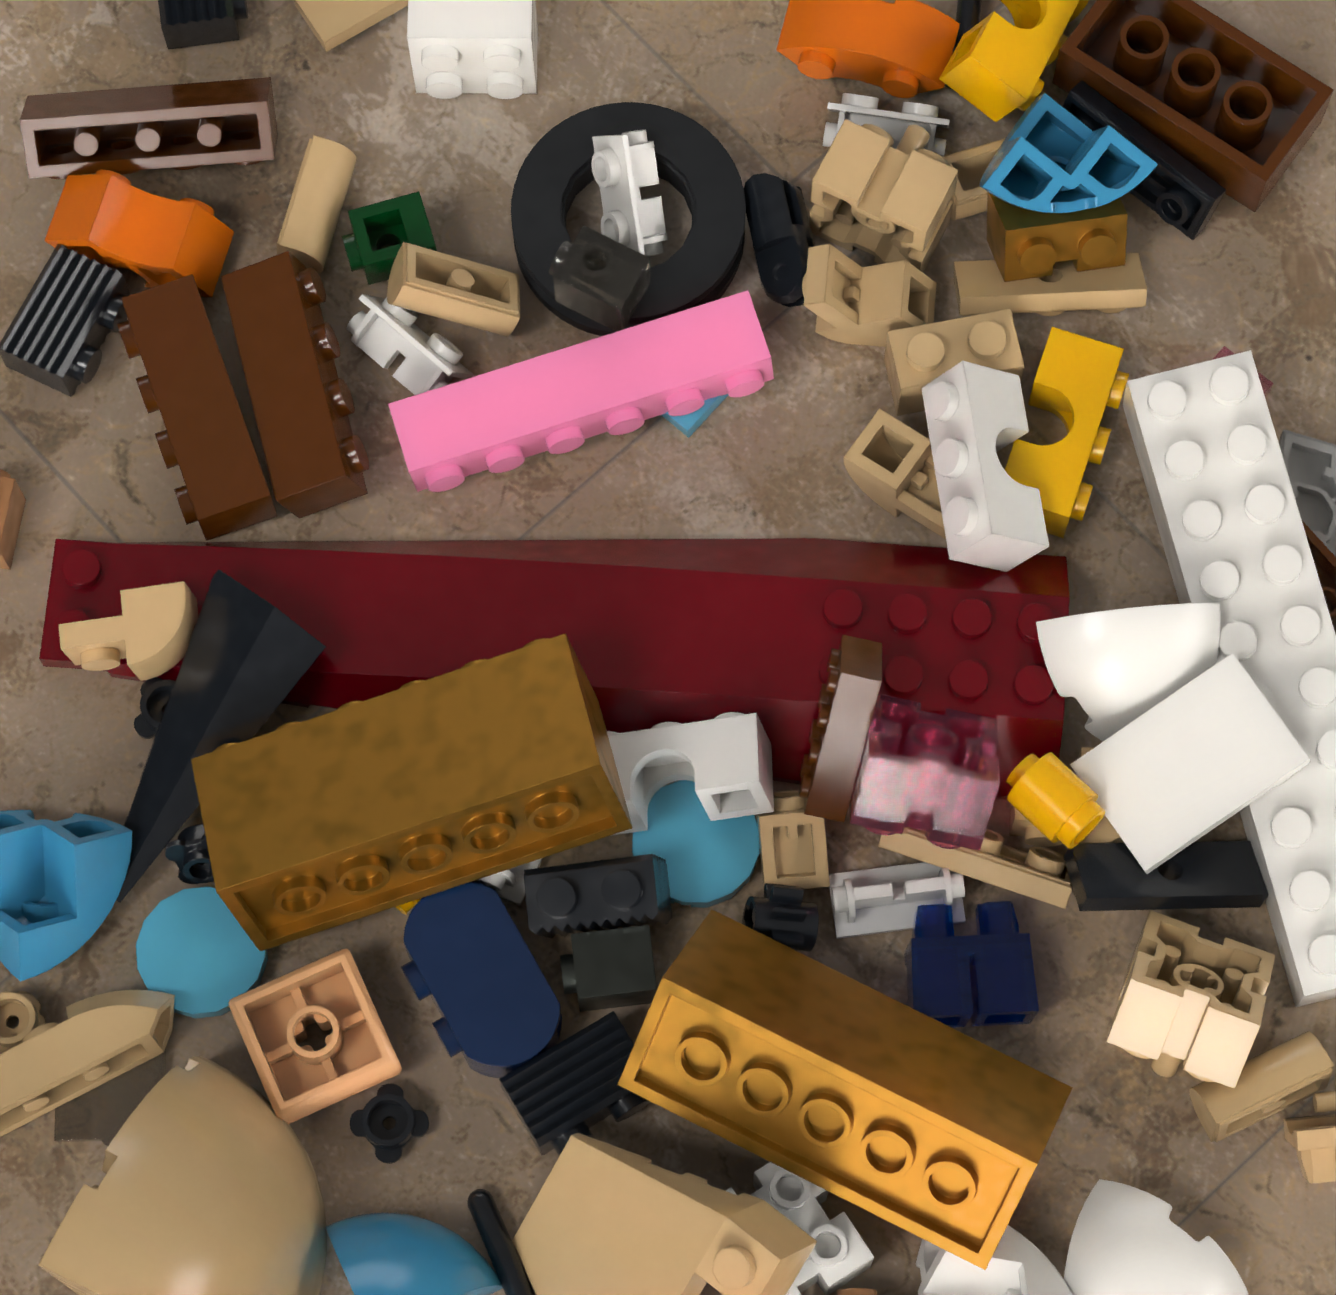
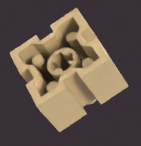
M845 119L812 180L811 202L814 205L810 210L809 216L812 233L853 252L855 247L875 256L874 262L877 264L906 260L924 273L950 223L953 207L951 198L956 189L959 170L951 167L948 161L941 155L924 149L930 136L927 130L921 126L909 125L895 149L892 147L894 144L892 136L885 130L872 124L860 126Z
M1150 910L1125 973L1118 998L1119 1003L1113 1016L1107 1043L1121 1047L1135 1057L1143 1059L1152 1058L1151 1067L1160 1076H1174L1181 1060H1184L1183 1070L1196 1079L1206 1082H1218L1235 1089L1261 1026L1267 998L1264 995L1270 983L1275 955L1227 937L1224 938L1222 945L1198 937L1199 927Z

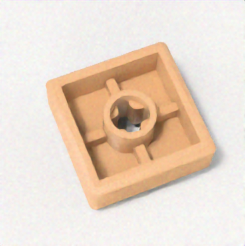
M341 949L238 995L229 1001V1008L275 1115L288 1124L397 1076L402 1071L400 1062L370 994L348 949ZM313 1023H317L322 1031L333 1029V1033L325 1038L326 1046L317 1051H314L310 1045L299 1047V1043L307 1038L305 1027Z

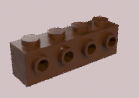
M271 77L27 96L20 117L28 178L49 177L51 179H67L68 175L95 174L97 170L101 169L125 175L147 169L171 168L175 170H189L202 165L225 163L252 165L264 160H275L278 138Z
M286 251L221 276L276 501L300 519L368 494L363 472L369 469V460L362 441L356 434L353 435L348 415L355 412L354 402L347 384L342 378H338L334 359L340 357V347L329 323H324L320 304L326 302V293L318 272L314 267L307 268L291 252Z
M193 274L121 298L128 320L117 323L129 359L141 355L147 375L136 378L148 414L158 410L161 412L166 430L155 433L167 469L178 465L180 467L185 485L175 488L174 491L186 525L198 521L204 537L208 541L278 517Z

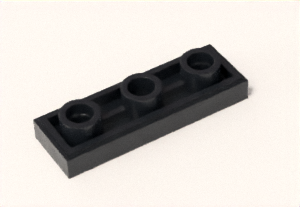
M1080 81L1074 86L1062 107L1092 131L1110 125L1158 164L1140 184L1129 192L1159 214L1166 223L1173 225L1191 240H1194L1205 229L1226 189L1084 81Z
M1250 841L1194 842L1148 874L1142 869L1125 843H1079L1073 849H1067L1064 855L1079 911L1261 907L1268 896Z

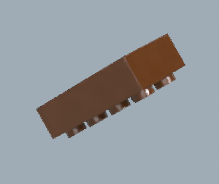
M842 635L839 649L831 648L826 670L829 674L827 683H822L817 705L820 708L818 718L813 719L808 740L811 743L809 753H804L800 768V777L802 779L798 797L805 798L804 814L840 822L845 821L882 682V643Z

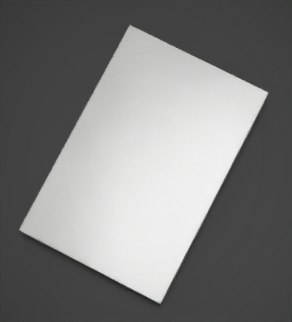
M1232 652L1071 763L1070 766L1077 776L1098 794L1096 803L1106 811L1105 816L1142 869L1148 874L1305 767L1311 761Z

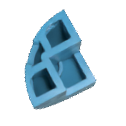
M1043 93L1036 97L1005 138L986 168L980 181V187L993 196L1023 209L1045 213L1076 212L1096 208L1122 197L1140 184L1158 164L1110 125L1092 131L1050 96Z
M31 810L0 811V961L20 982L38 976L65 961L79 950L101 926L117 900L126 878L132 849V830L113 821L81 813H74L71 818L54 822L49 819L35 820Z
M370 1213L342 1219L326 1226L333 1248L354 1295H491L502 1289L494 1269L469 1242L443 1225L428 1219L401 1213Z

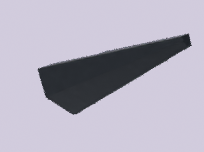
M217 570L211 577L199 618L194 625L189 639V646L154 737L132 806L123 825L132 830V849L126 878L117 898L119 903H121L198 807L199 799L191 759L213 752L217 747L227 743H240L252 739L326 648L325 645L275 606L221 570Z

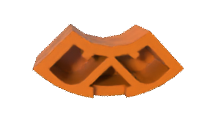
M790 0L776 50L798 65V70L808 77L814 79L837 77L859 80L881 87L892 96L912 98L919 93L944 88L945 83L939 78L952 56L960 23L941 11L917 0H895L894 3L881 0Z
M101 169L97 170L96 174L67 176L44 241L56 248L57 244H62L67 249H73L78 254H84L89 259H95L100 264H106L110 268H125L134 271L146 280L145 287L153 288L193 274L200 297H212L234 231L214 216L215 211L204 202L192 198H182L176 201L153 195L132 186L130 180L114 171Z

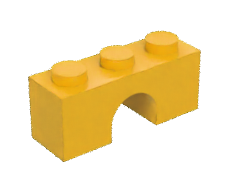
M999 0L1010 11L1015 26L995 11L963 34L939 79L994 122L999 121L1016 108L1025 111L1036 97L1039 96L1045 82L1039 78L1044 68L1058 57L1059 49L1068 39L1063 34L1067 24L1082 12L1089 0Z
M1055 327L1051 328L1033 382L1028 405L1055 414L1065 425L1067 436L1059 442L1050 445H1037L1020 439L1015 440L1005 471L1016 482L1039 489L1047 533L1064 538L1070 518L1079 521L1083 520L1094 485L1084 483L1082 479L1088 462L1097 465L1101 464L1112 429L1100 426L1106 406L1114 409L1119 408L1129 373L1118 370L1124 348Z

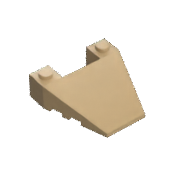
M580 1133L570 1136L512 1240L536 1295H700L706 1283H709L722 1295H786L817 1243L814 1238L763 1199L746 1193L740 1195L732 1194L708 1185V1180L688 1172L682 1175L652 1165V1159Z

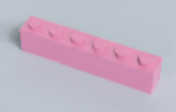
M749 290L398 400L389 403L388 406L408 472L417 492L429 489L431 492H442L459 486L464 482V477L485 470H489L491 473L507 472L522 465L525 461L524 458L545 451H549L551 454H563L573 451L583 445L584 439L605 432H609L611 435H623L633 432L644 424V420L665 414L666 412L670 416H683L693 413L704 405V400L726 394L734 398L753 394L764 386V382L773 380L774 375L771 355Z

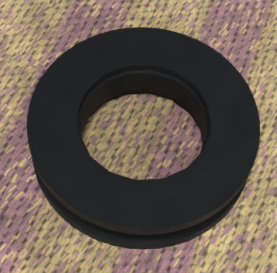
M621 102L596 106L581 111L565 119L547 132L532 148L518 172L511 199V221L515 253L523 277L535 296L549 311L566 323L587 333L604 336L718 300L733 281L743 255L746 202L741 177L735 163L719 140L706 128L684 114L669 108L646 103ZM646 129L647 140L654 141L658 178L668 181L684 196L692 215V227L683 246L664 263L641 271H613L589 261L573 246L566 229L567 213L576 195L595 180L591 166L594 154L592 137L622 135L623 132Z

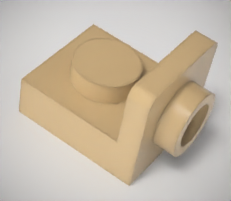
M799 790L774 792V812L755 815L758 823L763 888L766 883L796 886L803 889L830 886L824 818L804 814L805 798L798 797Z

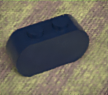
M468 882L421 898L412 909L406 922L404 945L411 961L401 966V969L417 999L421 1001L431 996L442 1018L434 1021L432 1025L450 1058L462 1052L472 1070L488 1077L501 1078L557 1045L562 1030L560 1003L497 892L482 884Z

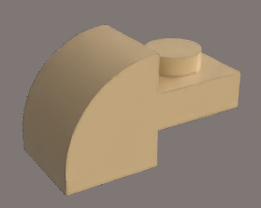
M879 408L844 456V465L848 474L868 497L897 518L903 512L946 539L930 439Z
M184 581L120 590L122 615L58 624L60 648L75 666L81 665L82 669L89 671L109 670L118 667L120 659L126 658L127 666L140 681H144L167 672L185 656L190 636L198 620L197 598Z

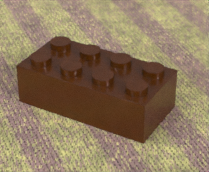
M1097 0L1059 49L1052 81L1053 84L1067 93L1080 81H1084L1225 188L1226 195L1253 212L1257 211L1321 124L1334 89L1192 0Z

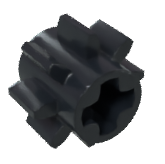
M766 883L764 885V898L750 896L747 899L742 924L796 951L810 952L815 946L818 935L819 913L815 903L802 901L803 888Z

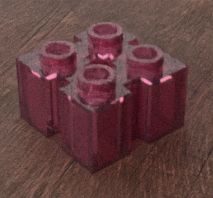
M878 694L851 795L850 824L863 826L870 832L879 835L902 834L905 826L924 830L927 840L938 847L945 849L964 847L980 851L1000 784L999 757L995 756L998 746L997 719L946 708L944 715L921 711L920 702Z

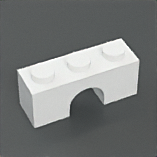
M961 361L921 388L949 559L1007 572L1049 547L1039 489L1022 485L1012 479L1002 467L997 456L999 450L1029 432L1020 377L1012 373Z
M727 712L716 716L714 719L684 724L662 722L654 725L651 729L624 733L607 731L633 827L613 835L647 831V813L651 798L664 785L679 780L695 782V792L710 821L774 812L771 743L757 713Z

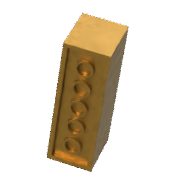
M566 633L550 639L542 638L531 641L523 648L488 660L479 659L471 661L461 669L428 680L412 681L404 684L398 690L365 701L346 703L335 711L303 722L286 723L273 732L240 743H227L217 747L213 752L191 759L216 892L259 951L633 828L599 701Z
M711 909L663 975L617 1084L986 1270L1031 1179L1073 1088Z

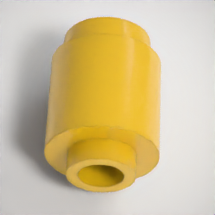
M1052 752L1045 754L1040 759L1034 753H1031L1014 768L1006 781L1013 787L1007 796V801L1052 843L1060 840L1068 849H1073L1095 829L1106 812L1096 803L1098 794Z

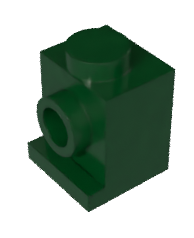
M419 191L348 211L353 233L342 236L351 271L364 269L368 285L389 280L394 260L403 242L437 251ZM386 244H396L394 246L381 249Z

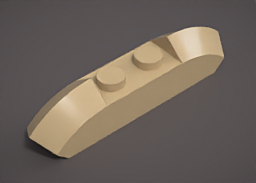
M122 990L88 997L66 1007L68 1019L64 1022L40 1025L24 1036L23 1043L1 1053L0 1137L164 1053L173 1030L175 995L152 990Z

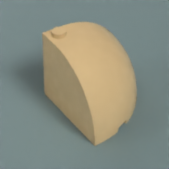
M193 1056L189 1058L185 1069L179 1066L172 1068L151 1089L128 1117L105 1150L102 1171L106 1175L99 1186L93 1185L90 1187L86 1184L82 1186L39 1263L41 1268L78 1295H319L327 1255V1225L324 1201L318 1178L308 1153L290 1124L278 1118L271 1103L258 1090L238 1075L207 1058Z

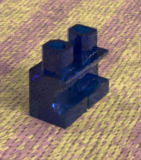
M1011 901L978 904L975 909L977 935L954 936L952 905L932 904L918 906L914 915L912 938L904 952L908 988L906 1005L951 1028L965 1027L970 1018L972 1027L1030 1024L1039 1012L1030 934L1019 933V924L1013 903Z

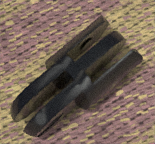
M767 173L752 175L745 182L744 194L746 216L761 286L766 295L776 303L787 307L804 305L802 280L807 271L808 248L815 246L802 189Z

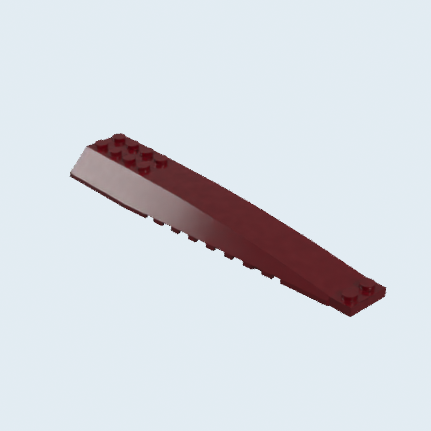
M818 538L125 543L55 540L39 657L43 666L82 669L81 665L75 666L61 650L58 624L122 615L120 590L182 581L186 583L197 598L199 618L211 577L217 570H221L275 606L326 646L281 704L307 708L310 705L338 709L349 702L365 701L398 690L404 684L412 681L428 680L461 669L471 661L479 659L488 660L523 648L531 641L542 638L550 639L566 633L599 701L606 731L624 733L651 729L654 725L662 722L684 724L714 719L716 716L727 712L757 713L771 743L773 780L800 784L802 779L800 777L804 753H809L811 744L808 742L813 719L818 718L820 709L817 707L822 683H827L829 672H826L829 654L831 648L839 649L842 635L882 643V682L853 788L1007 800V796L1013 788L1006 782L1007 778L1025 757L1034 753L1040 759L1049 752H1052L1058 758L1060 757L1065 697L1058 694L1048 673L1038 639L1036 622L1069 616L1070 593L1067 558L1065 556L1036 554L1011 570L1004 572L950 560L948 548ZM184 657L173 668L157 677L162 680L176 681ZM126 658L120 659L118 667L102 670L107 671L111 677L140 681L127 666Z

